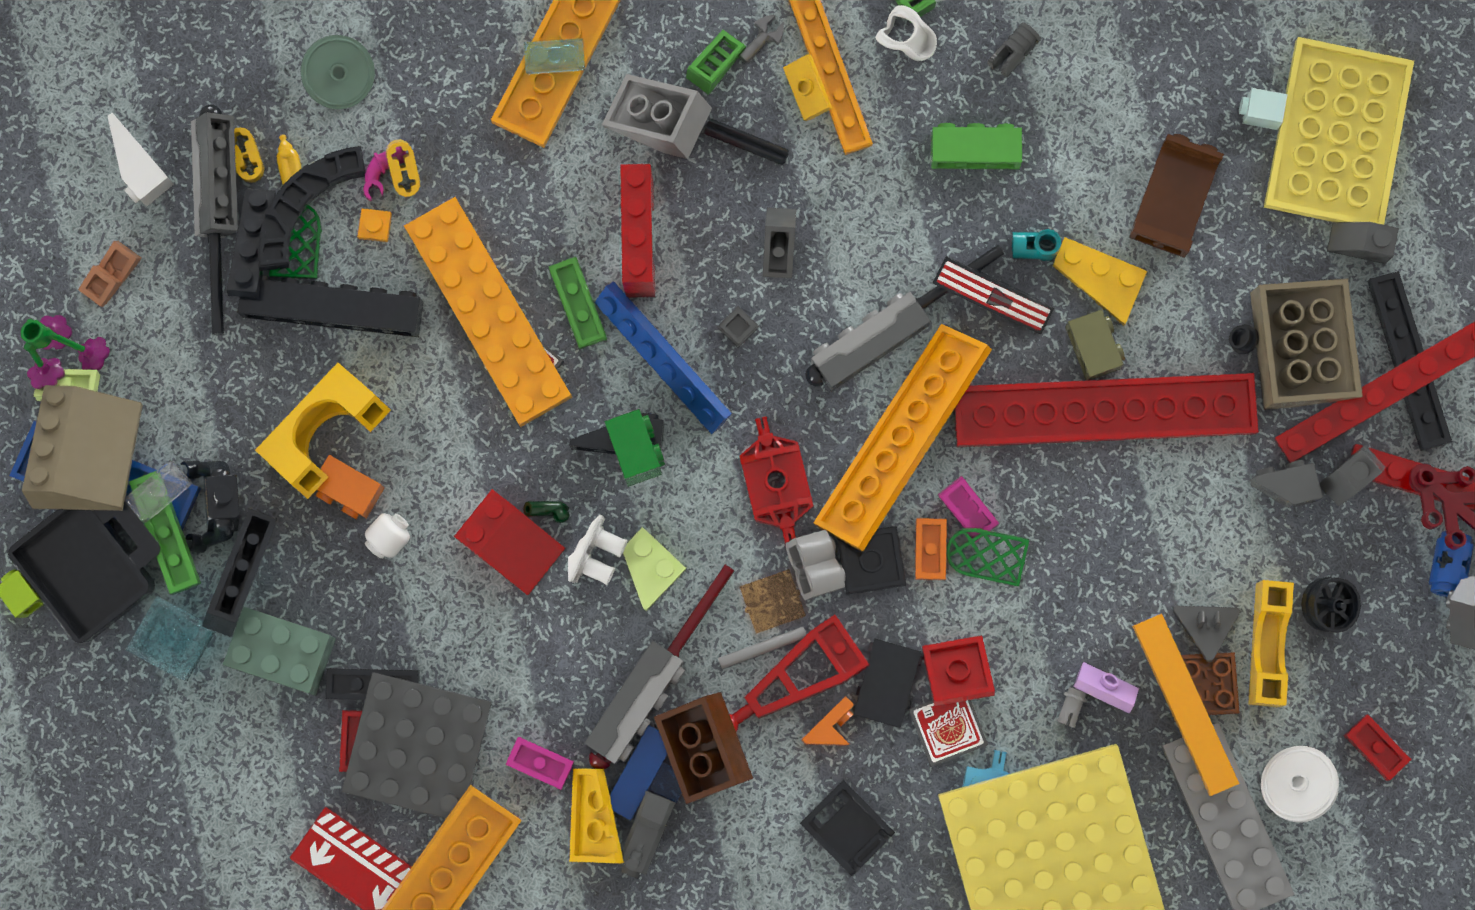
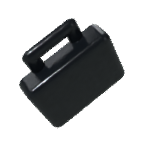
M124 501L123 511L57 509L10 547L8 555L12 563L70 638L77 643H85L95 639L154 591L155 582L144 566L159 555L161 548L132 508ZM115 517L138 546L135 551L132 552L108 522L111 518Z

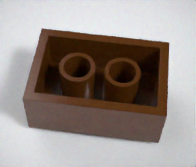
M721 692L701 697L654 717L686 804L753 779Z

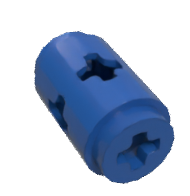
M1443 531L1441 537L1437 539L1429 577L1430 591L1432 593L1448 597L1451 590L1455 591L1461 579L1468 578L1474 545L1472 544V537L1465 534L1467 538L1466 544L1457 550H1452L1446 546V531ZM1452 535L1453 542L1459 544L1460 539ZM1443 552H1448V557L1453 558L1452 563H1446L1445 568H1441V564L1437 561L1442 562Z

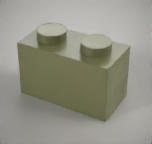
M1102 309L1068 321L1065 328L1086 381L1110 374L1122 368L1124 365L1123 361L1125 360L1124 351L1119 343L1115 344L1111 334L1114 333L1113 323L1109 316H1104Z

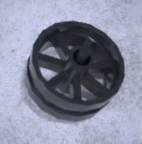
M1335 577L1317 578L1307 586L1303 593L1301 602L1302 614L1307 623L1316 630L1333 633L1344 632L1351 628L1359 617L1361 609L1360 595L1356 587L1348 580ZM1334 582L1336 585L1331 594L1328 584ZM1322 591L1323 596L1318 598V595ZM1341 592H1343L1345 596L1344 599L1339 598ZM1327 614L1325 625L1322 623L1321 618ZM1335 614L1341 619L1337 624H1335Z

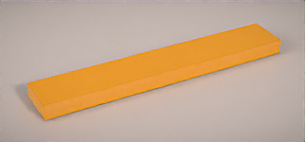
M789 0L808 55H812L831 103L832 109L829 110L844 154L847 155L873 146L821 0Z
M1162 613L1132 626L1209 796L1240 784Z

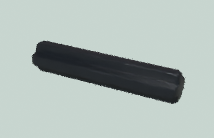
M710 119L705 127L706 135L777 164L783 165L787 160L789 154L787 148L714 119Z

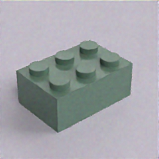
M243 607L223 665L316 696L336 638Z

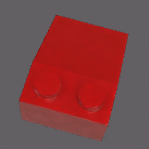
M491 489L454 535L460 543L526 595L531 593L566 549L493 489Z

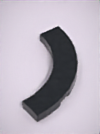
M361 146L345 148L324 155V158L310 165H305L280 188L266 211L261 227L258 244L259 271L289 268L291 235L297 220L305 208L317 196L332 186L351 179L365 177L366 172Z

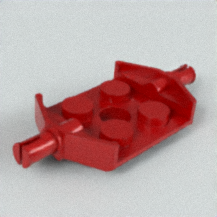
M762 417L764 429L762 428L760 418H757L755 422L759 434L758 440L746 449L739 458L754 520L779 527L783 532L786 545L790 541L789 535L791 540L796 538L794 531L795 523L809 512L814 505L798 442L773 436V433H770L767 417ZM774 472L781 473L785 477L784 485L780 488L771 487L768 483L770 474Z

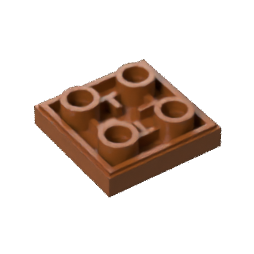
M1235 652L1217 653L1212 662H1207L1202 654L1181 655L1208 715L1239 714Z

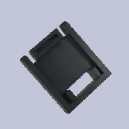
M844 780L800 822L808 833L851 876L856 873L854 868L848 864L851 859L861 868L887 842L878 833L881 829L890 837L895 834L886 822ZM837 795L845 805L823 825L815 816Z

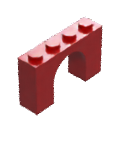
M620 164L622 284L624 292L628 298L655 297V266L652 241L654 184L651 164Z

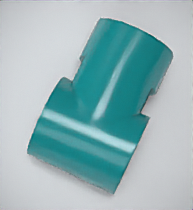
M1054 230L1012 232V259L1051 261L1056 258L1060 250L1061 238ZM1049 240L1054 244L1055 248L1052 251H1044L1040 248L1039 242ZM1027 242H1034L1033 249H1027Z

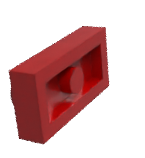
M1368 714L1364 715L1343 735L1386 781H1390L1412 760Z

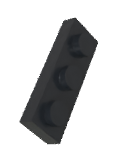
M327 668L325 699L365 700L372 672L419 683L420 670Z

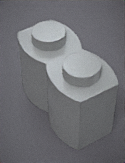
M826 530L794 538L786 543L788 558L795 571L797 585L804 600L832 593L845 587V571L835 559L836 545Z

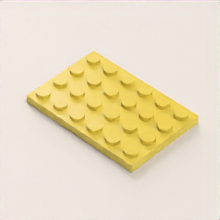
M1298 37L1294 46L1285 93L1287 94L1284 118L1278 130L1264 208L1335 223L1373 222L1384 225L1414 61Z

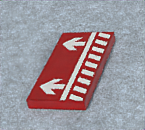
M324 807L290 856V859L363 910H382L412 867L328 807Z

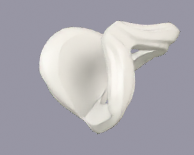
M902 5L896 6L891 11L887 20V27L879 30L875 36L877 42L889 49L901 50L915 61H923L930 58L934 54L937 45L934 31L920 18L916 11ZM896 16L911 21L914 26L912 36L904 42L895 41L888 36L894 27Z

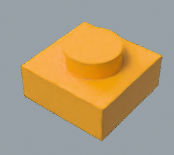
M361 208L358 239L388 242L392 213L390 211Z

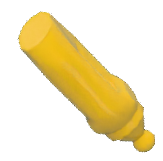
M282 134L279 136L281 142L278 147L276 160L282 185H284L302 167L297 151L286 140V135Z

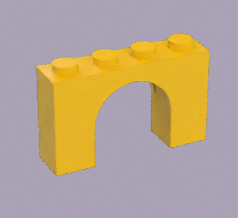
M337 363L255 451L308 499L328 478L312 462L309 456V443L317 428L334 416L349 415L371 432L391 409L341 364Z

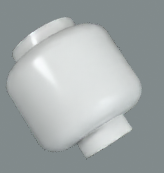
M385 513L380 514L365 531L366 547L379 558L395 557L410 539V534L406 529L409 524L396 513L393 516Z

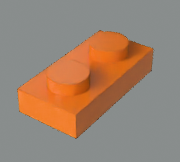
M916 518L915 580H946L947 519Z

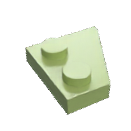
M643 527L627 543L623 552L642 607L646 611L686 570V567Z

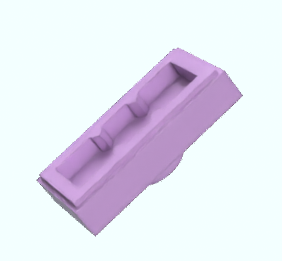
M1083 662L1074 684L1076 689L1127 713H1130L1134 707L1139 688L1118 679L1115 675L1101 671Z

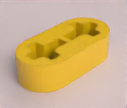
M235 128V143L239 135H242L244 139L248 138L244 142L246 152L242 153L239 146L235 145L236 172L245 182H257L264 174V165L255 139L246 128ZM246 158H249L253 165H258V167L254 168L253 175L243 172L247 168Z
M401 139L394 140L386 148V158L392 184L399 195L410 197L415 195L420 188V178L414 152L406 141ZM401 146L403 151L408 150V154L403 155L405 165L400 166L397 157H392V154L396 153V147ZM401 171H406L409 179H414V182L410 183V189L405 190L403 185L398 186V183L403 181Z

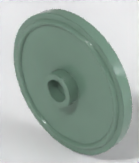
M330 35L317 40L307 49L301 62L300 74L306 92L314 101L327 108L346 109L357 105L368 95L373 86L375 68L370 53L360 42L344 35Z

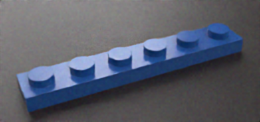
M614 281L608 284L594 303L696 416L700 423L711 434L716 432L732 413Z

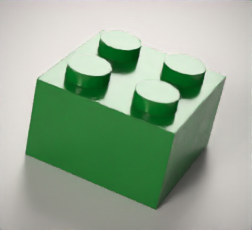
M640 409L604 421L628 487L662 475L660 467L665 465L659 444L652 445L650 440L655 435L648 415L642 417Z

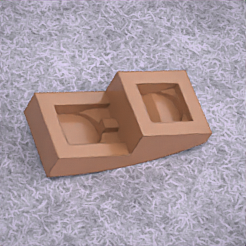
M113 241L100 264L92 266L78 290L99 306L104 307L137 266L141 257L121 242Z

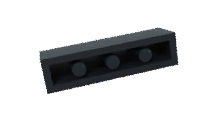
M250 508L248 509L206 612L202 627L232 637L274 531L277 518Z

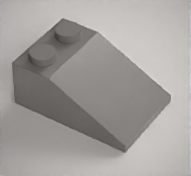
M626 74L602 125L609 130L665 154L688 159L712 107L696 90Z

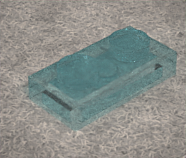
M583 38L524 42L526 74L585 70Z

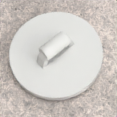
M1293 746L1278 752L1269 760L1262 773L1261 791L1268 807L1279 817L1292 822H1308L1319 818L1332 807L1339 791V776L1334 764L1321 751L1308 746Z

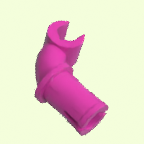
M401 146L396 147V153L392 154V157H397L399 164L404 163L403 155L407 153L402 150ZM386 151L377 154V152L373 153L374 157L366 169L363 191L366 199L372 201L369 190L372 186L378 188L383 197L384 189L379 180L381 173L384 175L386 174L385 170L389 169Z

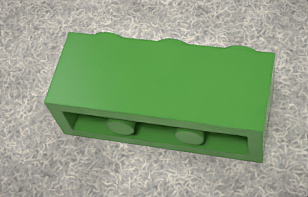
M953 123L938 124V127L932 128L931 168L1020 169L1022 164V128H1014L1013 124L1008 123L999 124L997 127H985L981 123L968 124L967 127H955Z

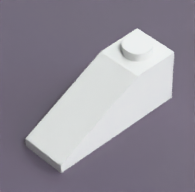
M111 113L108 115V121L121 178L128 185L124 191L135 203L141 200L147 207L174 184L117 117Z

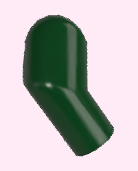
M527 501L523 507L524 514L527 517L553 516L554 521L557 523H563L570 517L569 507L562 501Z

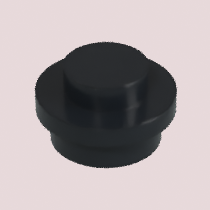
M1247 324L1236 326L1229 335V343L1232 349L1239 354H1248L1253 351L1259 339L1257 330Z

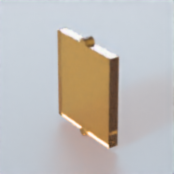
M789 569L740 586L746 604L745 612L749 613L756 634L806 616L799 598L800 590L796 589Z

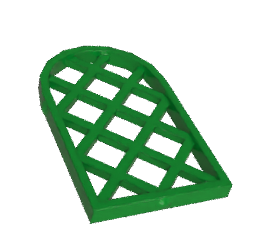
M308 205L302 214L309 209L314 213L315 217L307 222L300 215L299 218L305 225L298 231L293 229L294 235L290 239L291 243L297 237L303 245L297 251H294L289 246V251L292 253L289 257V262L296 258L302 265L294 272L290 268H286L290 274L277 273L281 269L270 270V277L317 279L322 230L320 217L311 206ZM316 220H317V232H316V231L314 230V228L311 226V224H313ZM309 228L314 236L305 242L300 234ZM316 240V250L314 252L309 245ZM307 248L312 253V256L304 262L298 254ZM315 259L313 272L307 265ZM305 268L311 275L298 273Z
M964 528L957 531L950 538L947 544V559L950 566L963 575L1019 586L1029 539L983 530L981 528ZM968 532H976L980 534H978L974 538H971ZM964 533L968 541L958 546L954 539ZM988 535L1000 537V539L992 543ZM984 536L989 545L979 550L974 542ZM1008 539L1020 541L1021 543L1013 547ZM1005 541L1010 550L1000 555L995 546ZM953 544L956 549L950 552V546ZM971 544L976 554L967 559L962 549ZM1024 546L1021 559L1016 550ZM992 548L997 558L988 563L982 554ZM959 552L964 561L955 565L952 562L951 556ZM1013 553L1018 562L1008 567L1003 558ZM980 557L984 566L975 571L970 562ZM1000 561L1006 570L996 575L990 566ZM967 564L972 573L959 568ZM1020 566L1018 577L1016 579V577L1012 573V570ZM988 569L992 577L980 575L979 573ZM1008 573L1013 581L999 578Z

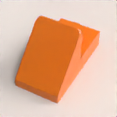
M845 696L802 738V742L805 745L848 746L849 743L833 726L837 723L841 727L854 715L850 711L854 704Z

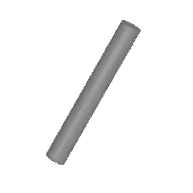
M800 627L719 657L720 666L722 669L800 641L806 636L805 629Z

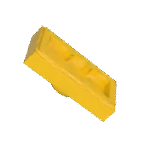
M807 54L783 67L804 121L811 120L832 109L812 55Z

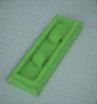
M577 257L549 266L579 350L607 340Z

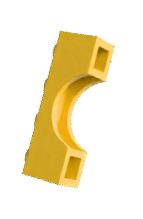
M1262 580L1256 583L1248 705L1279 708L1287 704L1288 673L1285 667V639L1288 622L1292 614L1294 583Z

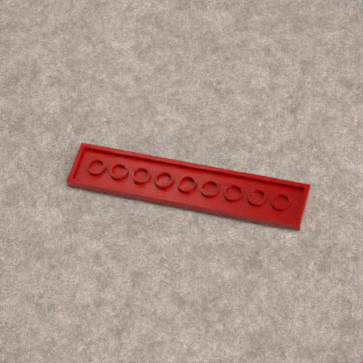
M1254 373L973 385L967 388L954 408L956 447L1252 435L1259 432Z

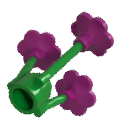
M46 315L41 318L40 322L28 319L21 329V337L26 342L24 349L30 353L35 361L34 366L27 371L32 387L40 389L44 385L56 386L57 380L62 379L65 375V371L61 367V362L58 358H51L49 360L40 358L36 349L43 348L49 350L55 348L60 350L65 346H69L78 351V360L82 363L83 370H100L104 365V360L110 353L109 347L106 346V340L103 337L90 338L85 344L81 345L70 340L72 329L66 325V318L61 315L54 317Z

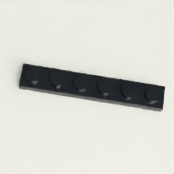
M1399 271L1370 278L1367 281L1394 368L1424 351ZM1434 381L1404 398L1420 451L1452 442Z

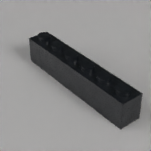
M262 275L258 298L239 297L237 313L242 318L418 338L424 304L421 298L417 297L416 293L410 291H399V295L387 294L386 289L375 287L370 288L369 291L358 290L357 286L341 284L340 288L328 287V283L321 281H311L310 285L299 284V280L293 278H281V282L271 281L270 277Z

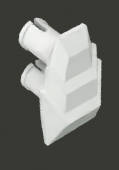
M599 515L591 523L586 535L579 540L575 551L568 557V581L577 583L580 576L584 574L603 582L605 585L609 584L615 568L591 558V552L595 547H598L620 558L628 540L605 531L604 526H602L605 521L604 516Z

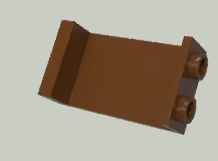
M1167 134L1129 238L1185 258L1190 251L1193 242L1191 239L1217 167L1222 161L1224 154L1218 152V149L1212 145H1198L1189 142L1190 139L1184 135Z

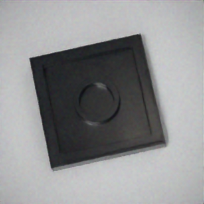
M897 526L877 529L863 552L837 538L841 565L846 576L844 581L846 595L906 586Z

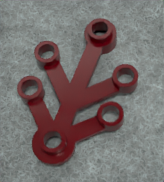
M1418 464L1409 473V484L1414 491L1420 493L1423 511L1421 517L1422 525L1432 530L1443 522L1442 514L1435 509V496L1442 502L1447 534L1445 536V544L1448 548L1457 550L1464 546L1467 541L1465 533L1459 530L1457 516L1475 530V513L1466 506L1468 504H1475V492H1449L1441 484L1458 483L1462 487H1467L1475 482V470L1466 466L1458 471L1437 472L1429 464ZM1463 472L1468 474L1469 481L1463 478ZM1422 473L1427 476L1429 482L1423 480ZM1429 515L1435 518V524L1429 521ZM1452 535L1460 539L1459 544L1453 542Z

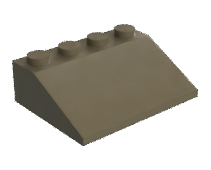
M1348 279L1258 285L1250 293L1254 328L1259 336L1256 348L1264 410L1293 408L1363 397Z
M44 385L22 492L32 509L123 511L143 407L142 403L77 386Z

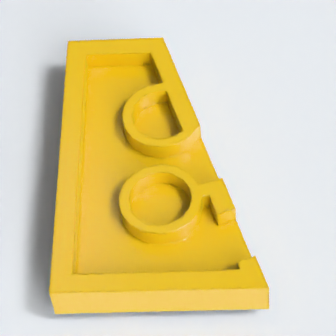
M1064 237L1052 265L1079 289H1082L1095 300L1099 306L1115 317L1123 326H1125L1147 273L1144 269Z
M573 769L569 862L624 863L604 769Z

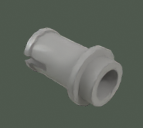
M1069 687L1068 692H1064L1066 698L1057 722L1075 728L1083 702L1087 703L1085 699L1087 693Z

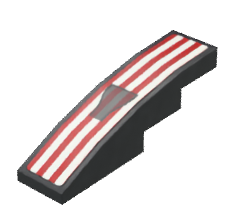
M949 256L945 257L932 282L973 304L1039 334H1042L1055 307L1004 281H999Z

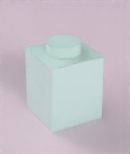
M1252 88L1247 97H1242L1239 114L1244 115L1242 124L1278 130L1283 123L1287 94Z

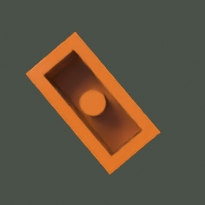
M328 455L321 467V470L328 478L317 489L315 496L329 505L332 504L333 500L343 505L341 511L356 520L359 515L367 519L385 488L375 480Z

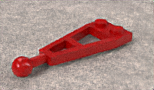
M835 614L812 629L744 697L748 704L735 713L729 714L736 732L739 724L753 714H756L758 719L841 685L870 666ZM817 641L839 674L799 691L786 673V670ZM779 678L790 695L762 707L757 699Z

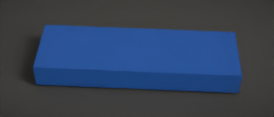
M650 725L646 728L610 794L613 811L630 821L667 756L659 730Z

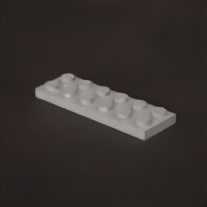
M1218 722L1213 724L1214 729L1240 784L1213 796H1209L1183 737L1161 747L1232 909L1260 910L1295 894Z

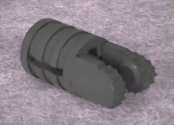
M1022 22L1013 34L1008 37V40L1004 41L988 59L987 64L994 69L1010 54L1011 56L1004 62L1001 68V74L1008 77L1025 59V56L1034 49L1035 45L1041 41V37L1031 26Z

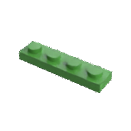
M157 470L129 481L143 522L160 545V553L156 557L169 593L175 595L201 584L161 472Z

